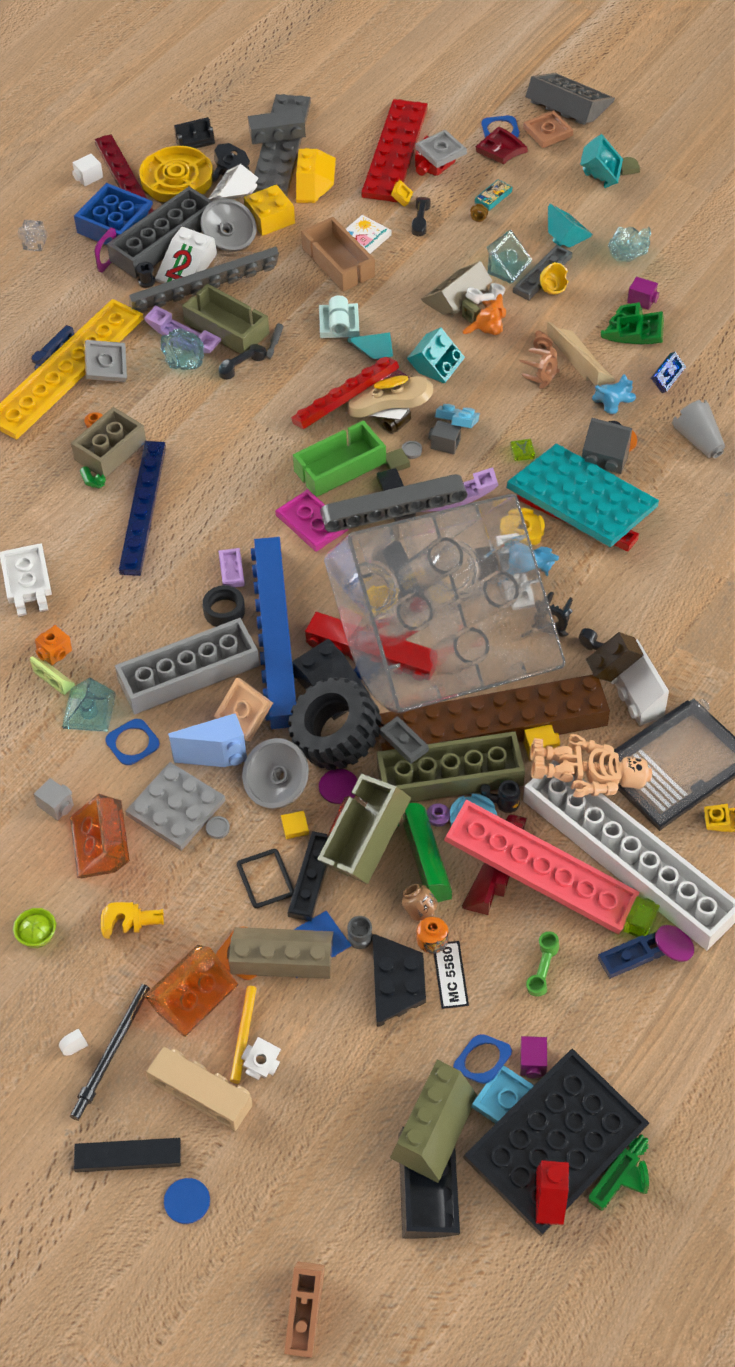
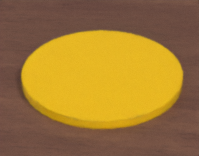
M402 375L383 379L376 382L374 388L385 389L398 386L408 381V376Z

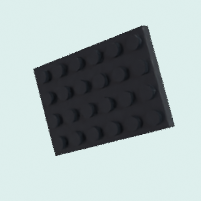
M572 1048L463 1158L542 1236L552 1225L536 1224V1178L540 1162L543 1160L569 1163L567 1210L649 1125V1122Z

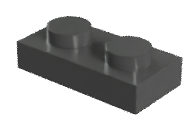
M398 716L380 728V735L410 764L429 751V746Z

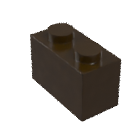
M618 632L586 658V661L594 677L612 682L643 657L644 654L635 637Z

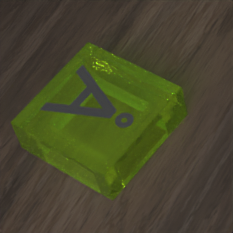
M531 439L511 441L510 447L514 461L535 459V451Z

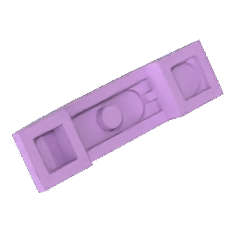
M156 305L144 317V320L159 334L173 343L195 352L211 353L221 342L220 337L206 330L199 333L173 320L172 313Z
M493 467L473 473L474 479L463 482L468 495L462 502L421 512L452 509L485 496L499 486Z

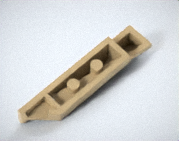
M547 322V334L585 381L591 380L595 386L614 382L615 378L600 365L573 331L557 328L552 323Z

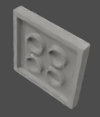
M169 762L125 812L126 816L182 851L226 800L223 794Z

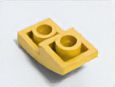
M728 804L704 807L707 830L735 832V808H729Z

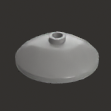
M227 198L214 200L206 206L202 213L201 228L203 234L213 237L216 247L223 251H241L247 248L255 238L256 222L254 216L246 206L236 200Z
M281 738L263 741L250 752L244 763L242 779L245 791L260 806L271 809L285 807L293 803L303 792L308 780V762L303 751L291 741ZM284 772V778L280 780V775Z

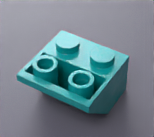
M440 327L426 333L407 357V360L419 374L441 383H446L465 356Z

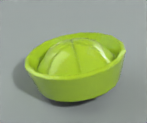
M43 908L25 910L14 922V936L21 944L27 947H43L52 939L56 929V921L54 916Z

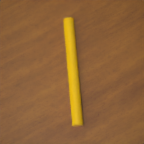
M247 986L230 1078V1082L239 1084L244 1063L241 1057L247 1046L257 989L255 986Z

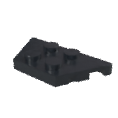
M373 934L377 1027H380L396 1015L400 1017L407 1013L409 1009L417 1008L426 1003L423 953Z

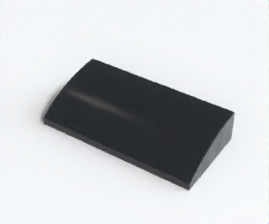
M402 1126V1128H401V1130H400V1132H399V1134H398V1140H399V1137H400V1135H401V1133H402V1131H403V1129H404L403 1126ZM455 1147L438 1183L399 1163L402 1238L422 1239L459 1235L460 1222Z

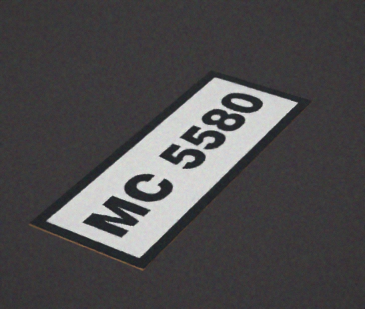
M451 941L448 942L443 951L434 954L442 1009L469 1006L460 942Z

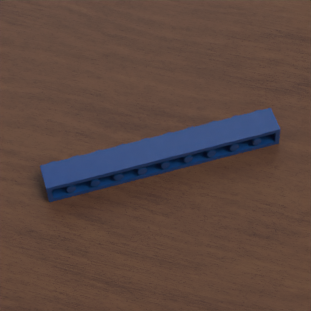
M280 537L254 539L255 548H251V559L256 561V565H252L253 578H257L258 581L253 583L254 593L259 595V599H255L256 612L261 613V616L256 617L258 630L262 629V634H258L259 647H264V652H260L261 665H265L266 669L261 670L262 684L267 683V688L263 689V696L273 702L265 719L270 721L271 729L289 728V716L293 715L291 709L293 705H296Z

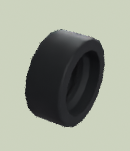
M228 585L217 586L209 590L203 598V612L207 622L217 627L238 618L242 620L245 615V604L241 592L235 587ZM221 600H230L237 604L236 608L228 613H217L211 610L212 605Z

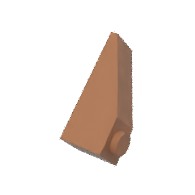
M298 1261L294 1267L284 1354L313 1357L325 1265Z

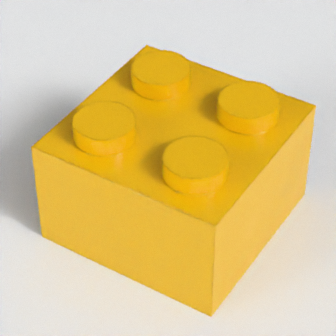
M277 184L244 197V206L254 216L256 229L262 236L295 224L294 205Z

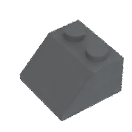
M591 418L582 458L586 462L593 463L604 470L621 474L629 456L632 428Z

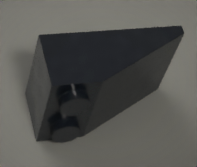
M329 638L292 661L294 678L305 690L310 686H316L318 681H328V678L336 677L338 680L339 678H348L350 681L358 683L370 696L343 653ZM348 711L339 712L331 718L336 720Z

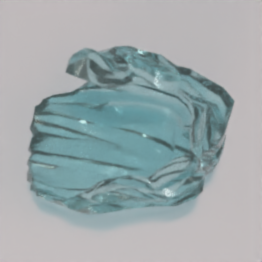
M618 227L608 244L610 254L618 262H630L639 256L647 254L650 245L651 229L649 227L647 229L643 228L639 232L634 227Z
M178 328L169 332V335L161 337V350L166 357V363L171 369L193 370L202 366L204 344L194 333Z

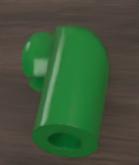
M88 466L80 469V474L86 486L99 489L105 485L106 477L103 474L92 476Z

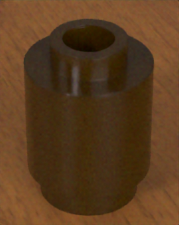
M408 409L401 419L383 417L381 421L383 428L388 433L398 432L411 420V411Z

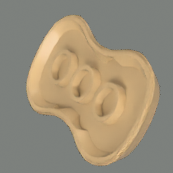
M416 376L408 378V381L390 388L376 389L372 385L348 401L347 413L352 417H365L391 408L417 407L429 400L433 393V384L425 377Z

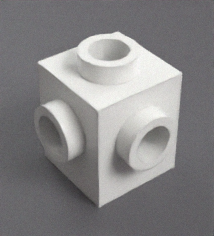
M258 1037L253 1047L248 1045L241 1059L245 1060L243 1067L247 1068L245 1073L257 1080L261 1076L266 1078L268 1073L273 1076L280 1063L276 1058L281 1049ZM256 1057H264L265 1063L258 1064Z

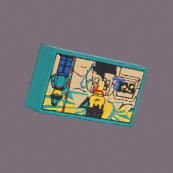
M497 179L475 198V204H482L490 211L512 193L513 187Z

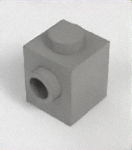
M51 778L34 793L37 806L57 821L63 815H67L74 806L71 790L63 784L59 785Z

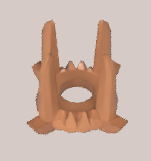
M551 346L550 351L536 348L528 350V352L542 355L540 363L519 360L524 364L538 368L536 376L522 373V376L525 379L539 383V389L547 387L556 373L560 372V369H557V352Z

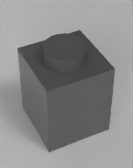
M437 420L435 427L430 429L428 439L431 440V449L455 454L461 441V426Z

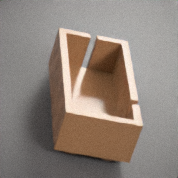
M333 216L301 231L302 249L313 258V261L343 292L357 286L358 282L363 283L375 277V259Z

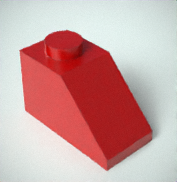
M543 1160L540 1162L536 1178V1224L564 1225L569 1191L568 1162Z

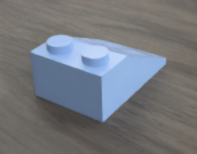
M236 713L168 733L174 763L228 767L239 765L247 759L244 734Z

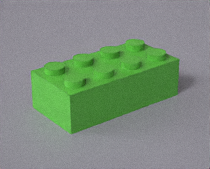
M364 420L348 427L349 446H347V433L345 430H342L293 454L294 472L303 483L306 482V487L316 497L386 463V445Z

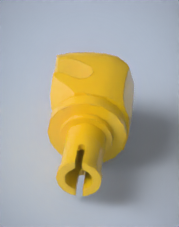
M110 903L102 910L100 927L102 936L110 939L115 923L121 918L125 919L122 924L123 933H127L133 925L134 933H140L142 925H164V910L141 911L138 903Z

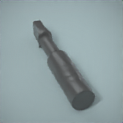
M280 323L276 324L270 341L271 345L267 349L265 356L270 360L284 328Z

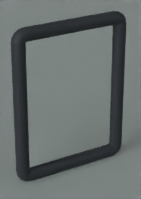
M271 849L237 862V868L254 908H260L293 896V885L277 849ZM275 854L290 892L256 903L241 864Z

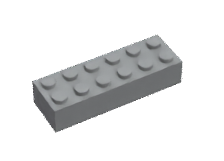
M241 618L117 664L115 669L118 682L135 715L256 668L260 664L258 649Z

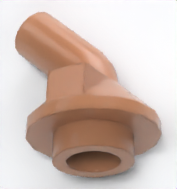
M536 331V338L533 341L534 347L550 351V346L553 347L552 340L542 331Z

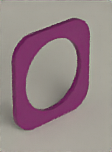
M110 228L95 246L94 253L97 270L101 273L112 263L108 259L106 263L102 264L100 261V251L108 237L112 239L117 237L114 228Z

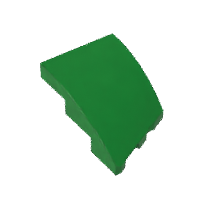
M640 302L621 305L616 314L609 320L607 329L601 331V337L609 341L627 344L663 343V311L643 314Z

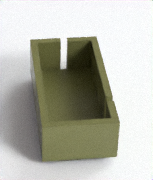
M206 284L196 293L197 297L193 296L182 305L184 323L200 332L206 330L220 337V343L240 354L250 349L252 344L260 343L269 334L267 315L256 309L251 310V307L210 284Z
M361 774L351 793L367 805L364 807L353 798H348L318 860L332 870L368 884L411 797L397 786Z

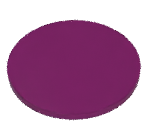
M346 769L330 770L321 777L319 792L330 803L344 804L349 797L355 798V795L351 792L358 779L352 772Z
M663 925L656 931V943L667 957L679 962H685L692 958L694 955L693 942L682 930L672 925Z

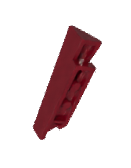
M510 814L506 821L524 830L527 818ZM483 863L462 904V908L489 915L494 895L504 897L510 876Z

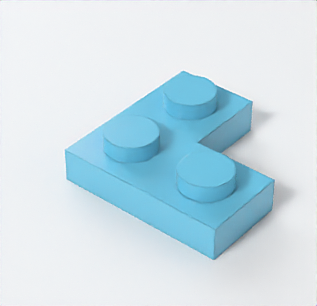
M443 404V406L436 409L435 417L452 420L451 425L472 428L479 421L480 413H476L472 408L460 410L455 409L454 405Z

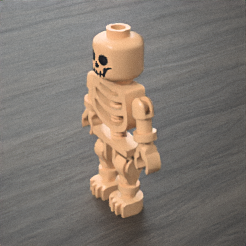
M576 734L570 735L568 746L554 749L552 746L543 748V740L534 738L531 746L530 760L533 761L531 777L543 779L544 775H546L547 778L554 776L563 782H571L574 775L575 781L571 785V789H575L574 797H584L588 794L592 796H598L599 794L615 795L619 783L622 787L642 789L646 782H650L652 778V768H648V763L645 759L625 757L620 762L618 753L614 752L612 746L596 744L594 740L586 741ZM586 750L590 754L588 762L582 761L581 751ZM544 757L545 760L549 761L552 758L554 761H557L560 765H556L554 767V764L548 763V765L546 766L544 763ZM583 771L586 772L587 779L591 784L582 781Z

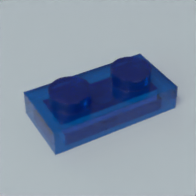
M672 352L666 357L651 379L661 393L668 392L686 366L678 354Z

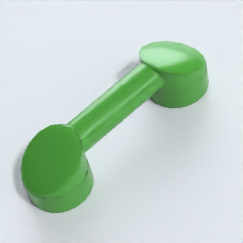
M550 931L544 932L539 937L542 957L537 975L529 977L526 982L527 991L532 996L539 997L547 993L545 979L551 958L559 951V938L557 934Z

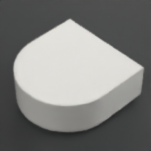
M79 1029L66 1035L59 1043L60 1050L66 1056L72 1055L88 1046Z

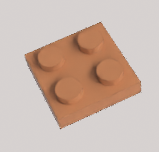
M554 110L523 123V129L542 148L573 136L574 130Z

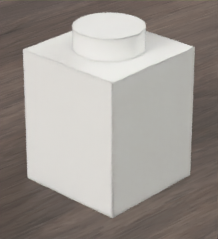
M92 154L72 162L73 176L76 181H80L84 186L103 178L101 163Z

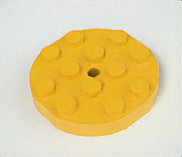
M188 146L162 148L147 156L139 169L143 190L158 202L169 201L187 187H191L203 195L213 183L211 180L213 175L211 160L200 150Z

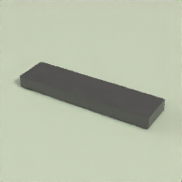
M556 245L513 287V293L530 300L542 288L540 274L543 269L554 262L561 263L564 266L572 258V252Z

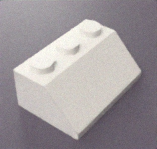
M239 164L227 170L208 199L212 201L223 198L235 200L239 197L242 198L244 195L247 196L249 193L252 194L257 187L256 181L258 177Z
M637 639L636 641L644 656L611 683L616 685L620 699L626 702L631 718L635 719L638 725L641 726L658 720L665 715L669 690Z

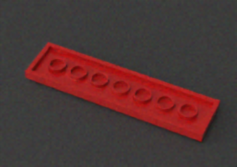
M393 99L361 191L362 198L398 203L391 196L396 182L401 180L404 183L415 150V143L418 141L428 110V103Z

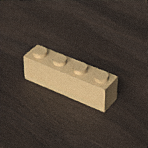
M163 1047L146 1071L149 1082L236 1132L253 1106L249 1091L238 1085L235 1087L229 1084L228 1080L221 1074L215 1073L214 1075L206 1071V1067L197 1061L192 1063L185 1059V1056L176 1049L171 1051Z

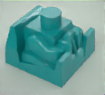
M601 133L584 147L580 165L583 166L586 176L592 175L595 179H600L604 182V188L618 183L623 158Z

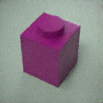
M636 276L629 287L627 303L640 302L641 308L649 310L651 305L658 300V283Z
M521 1036L520 1076H526L530 1079L543 1077L547 1073V1037Z

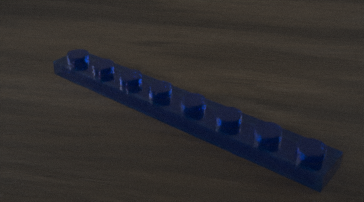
M145 441L119 565L120 575L141 576L166 451L165 442Z

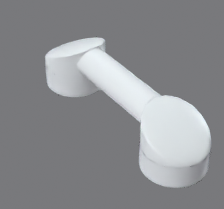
M491 283L488 293L485 294L476 288H468L466 297L479 305L482 301L495 300L498 294L503 296L505 287L497 283Z

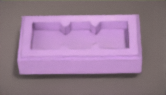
M240 548L218 551L223 585L231 587L245 586Z

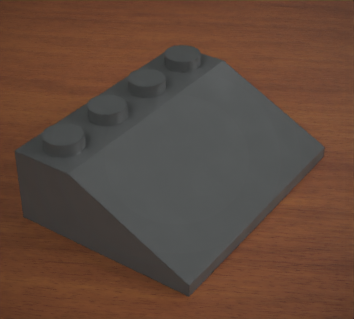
M557 73L531 76L525 96L531 99L530 102L533 104L545 105L547 110L559 111L561 116L566 118L573 117L577 123L584 125L596 120L615 100V97Z

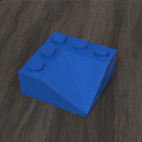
M106 183L74 215L77 233L99 241L110 228H114L116 235L119 236L147 216L153 201ZM108 237L103 244L107 245L113 239Z

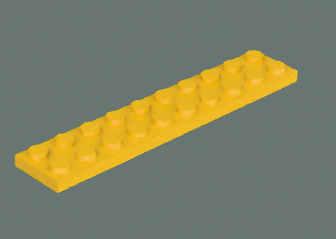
M115 299L109 301L0 403V431L17 440L86 375L85 341L94 340L119 343L144 320L143 313L131 309V307Z

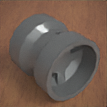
M364 916L353 917L347 926L348 941L355 949H365L372 943V924Z

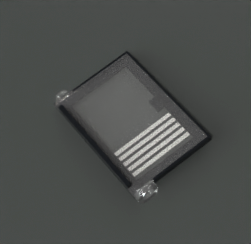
M693 698L690 701H685L614 749V752L618 753L620 762L625 757L643 758L647 761L648 768H652L651 781L646 782L642 789L622 787L619 783L618 791L659 831L735 778V736L708 712L710 707L704 699L696 701Z

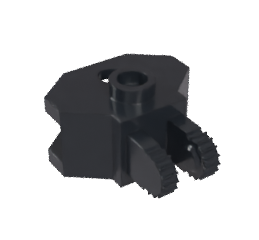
M230 143L217 145L214 150V161L217 168L211 177L213 182H216L220 175L224 176L227 170L239 164L250 170L248 167L250 160L244 150Z

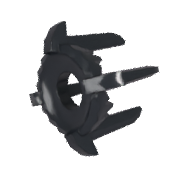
M550 592L543 602L542 600L537 601L539 611L536 616L537 623L534 624L536 630L542 629L547 633L566 637L569 635L565 630L570 614L573 612L570 608L573 599L570 597L563 609H559V606L555 607L554 604L550 606L554 592ZM554 615L559 621L553 623L548 620V616Z

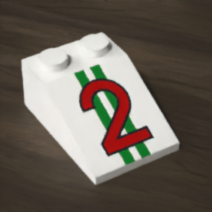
M181 227L170 242L155 280L163 284L206 270L217 255L215 239Z

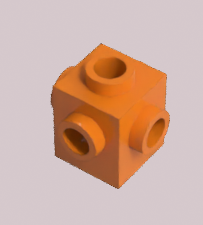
M56 625L41 633L35 639V652L42 661L46 660L50 665H54L56 662L64 659L72 651L70 637Z

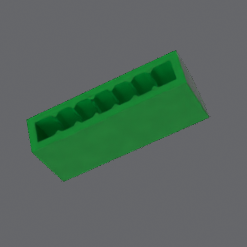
M409 803L403 814V825L422 885L428 887L437 899V902L452 899V889L427 811L419 803Z

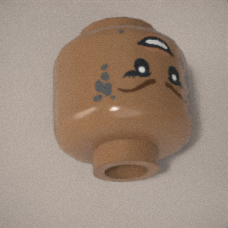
M413 884L403 892L401 903L411 919L420 921L435 915L434 911L437 909L438 902L426 885Z

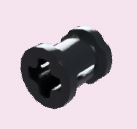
M150 262L139 263L136 267L139 274L138 283L143 288H150L155 284V277L152 274L154 271L153 265Z

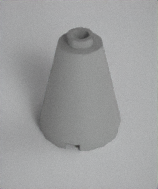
M697 400L687 405L680 411L682 415L678 419L676 416L673 418L672 424L674 428L705 456L717 458L723 454L725 444L707 400H704V403L701 400Z

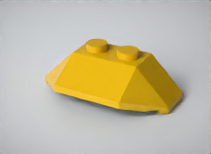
M299 149L296 172V203H315L319 200V197L334 186L335 157L318 149Z

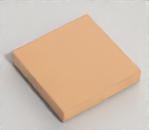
M236 678L214 717L218 719L236 713L244 739L251 742L273 702L242 679Z

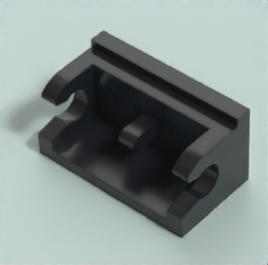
M209 117L174 125L178 146H188L197 149L215 144L214 131Z

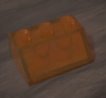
M97 794L70 816L77 878L82 879L115 873L130 861L121 800Z
M197 945L155 984L144 997L158 1015L182 1036L186 1037L239 984L211 947Z

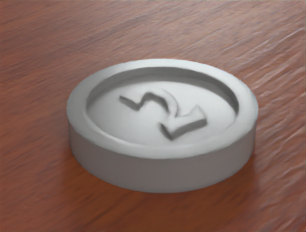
M407 441L402 445V449L409 459L418 458L422 454V445L417 441Z
M216 816L208 820L206 831L211 838L221 839L228 835L230 825L226 818Z

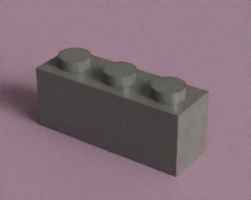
M301 109L248 116L252 145L306 137L305 121Z

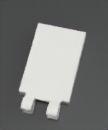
M42 543L0 552L7 599L9 604L15 603L18 616L27 615L25 603L36 600L40 612L47 611L46 596L52 595Z

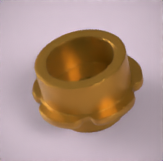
M482 204L473 205L470 209L471 218L476 222H482L489 213L488 209Z

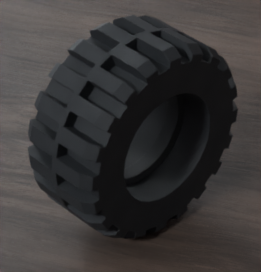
M336 677L328 678L326 682L321 680L316 682V686L308 687L306 689L307 692L297 698L298 703L293 705L291 709L293 715L289 716L288 725L290 727L288 731L292 742L303 751L306 758L315 766L326 768L327 770H336V767L344 769L347 768L348 764L354 765L358 763V759L362 756H367L369 748L374 747L377 742L375 738L379 737L381 716L379 715L378 706L358 683L350 681L348 678H339V680ZM349 711L345 724L337 732L321 737L323 726L329 718L339 712Z

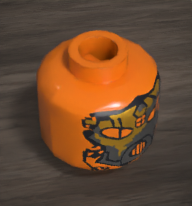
M427 917L418 924L416 940L420 949L430 954L439 953L445 949L449 940L448 926L442 919Z

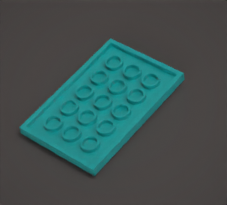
M557 443L508 480L506 487L610 548L655 510L659 504V500L650 494L645 493L599 466L586 462L581 456Z

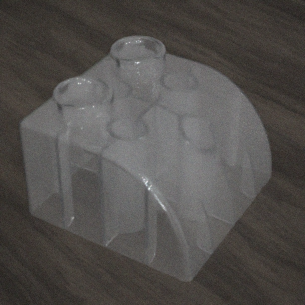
M506 494L355 531L347 535L324 557L346 639L357 670L375 700L391 712H406L562 669L566 664L521 507L515 494ZM406 640L431 648L429 658L433 664L432 672L430 675L425 673L417 675L415 670L405 667L398 669L401 667L400 663L394 664L386 660L383 646H394Z

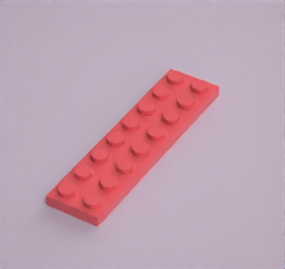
M467 799L444 839L445 842L618 935L622 931L640 893Z

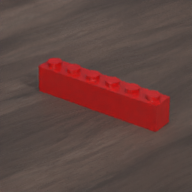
M315 612L305 630L306 643L312 648L329 638L343 655L349 656L354 662H368L376 669L383 667L391 670L397 676H402L403 674L410 676L419 683L424 681L430 683L440 662V651L319 612Z

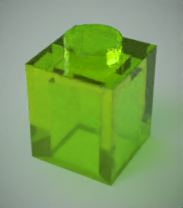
M637 896L626 918L624 932L636 937L649 935L658 917L660 905L655 904L654 901L648 898Z

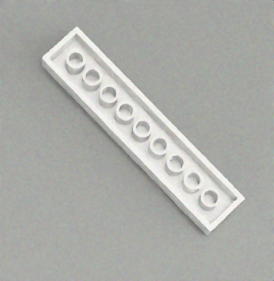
M554 760L550 763L554 764V767L556 765H560L557 761ZM544 775L543 779L533 778L524 786L523 801L620 881L639 891L641 898L706 951L735 923V899L605 795L592 796L588 794L584 797H574L575 789H571V785L575 781L574 775L571 782H563L554 776L547 778Z

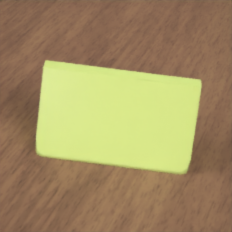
M33 656L30 657L33 672L61 694L65 695L75 686L74 682L48 662Z

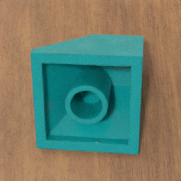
M551 203L549 204L548 233L554 237L552 241L558 246L565 245L570 248L593 235L570 213Z
M390 332L347 338L349 344L371 359L379 360L383 357H393Z

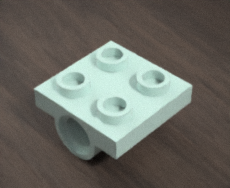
M337 295L329 300V305H319L320 338L360 336L358 303L348 304L347 298Z

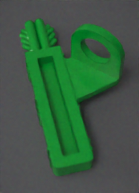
M641 1134L630 1143L629 1150L626 1148L623 1150L611 1167L608 1168L607 1172H605L597 1186L592 1190V1193H590L589 1203L603 1211L622 1186L642 1194L648 1193L649 1174L645 1161H640L638 1155H644V1152L647 1151L646 1149L649 1148V1144H647L648 1138H644V1135Z

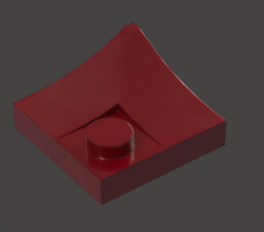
M500 126L475 146L477 153L501 164H505L512 158L528 152V147L520 139Z

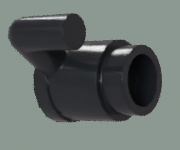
M512 780L502 782L498 789V794L490 793V786L487 784L481 786V795L489 798L493 803H497L498 809L502 812L513 813L519 808L520 789L516 782Z

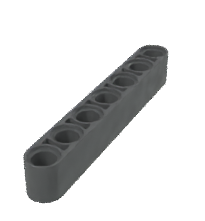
M454 474L324 505L320 513L325 529L328 532H337L459 503L465 500L468 494L462 477Z

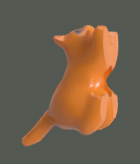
M498 294L495 300L482 301L485 308L479 312L476 321L466 327L462 333L468 334L476 329H480L484 333L500 334L503 331L501 319L506 316L502 294Z

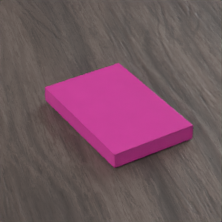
M308 489L275 510V515L315 552L349 530L328 532L325 529L320 513L321 508L325 504Z

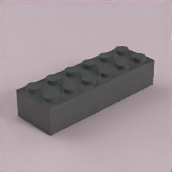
M187 187L107 243L110 262L134 278L139 277L136 269L137 265L143 262H150L154 266L163 260L172 238L181 227L199 233L202 232L201 216L206 206L212 200L193 188Z

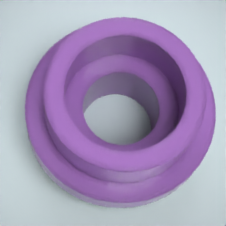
M433 804L427 810L430 823L436 827L445 825L450 819V810L444 804Z

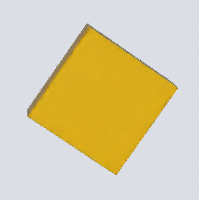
M399 180L396 182L391 196L405 207L409 204L413 191Z
M304 811L281 815L286 839L309 835Z

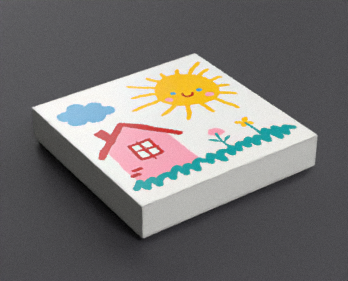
M361 215L346 228L369 254L391 236L390 229L364 215Z

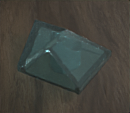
M512 230L507 231L487 246L489 252L488 274L510 284L514 283L532 262V258Z
M90 677L71 688L62 725L63 729L108 732L116 695L115 691Z

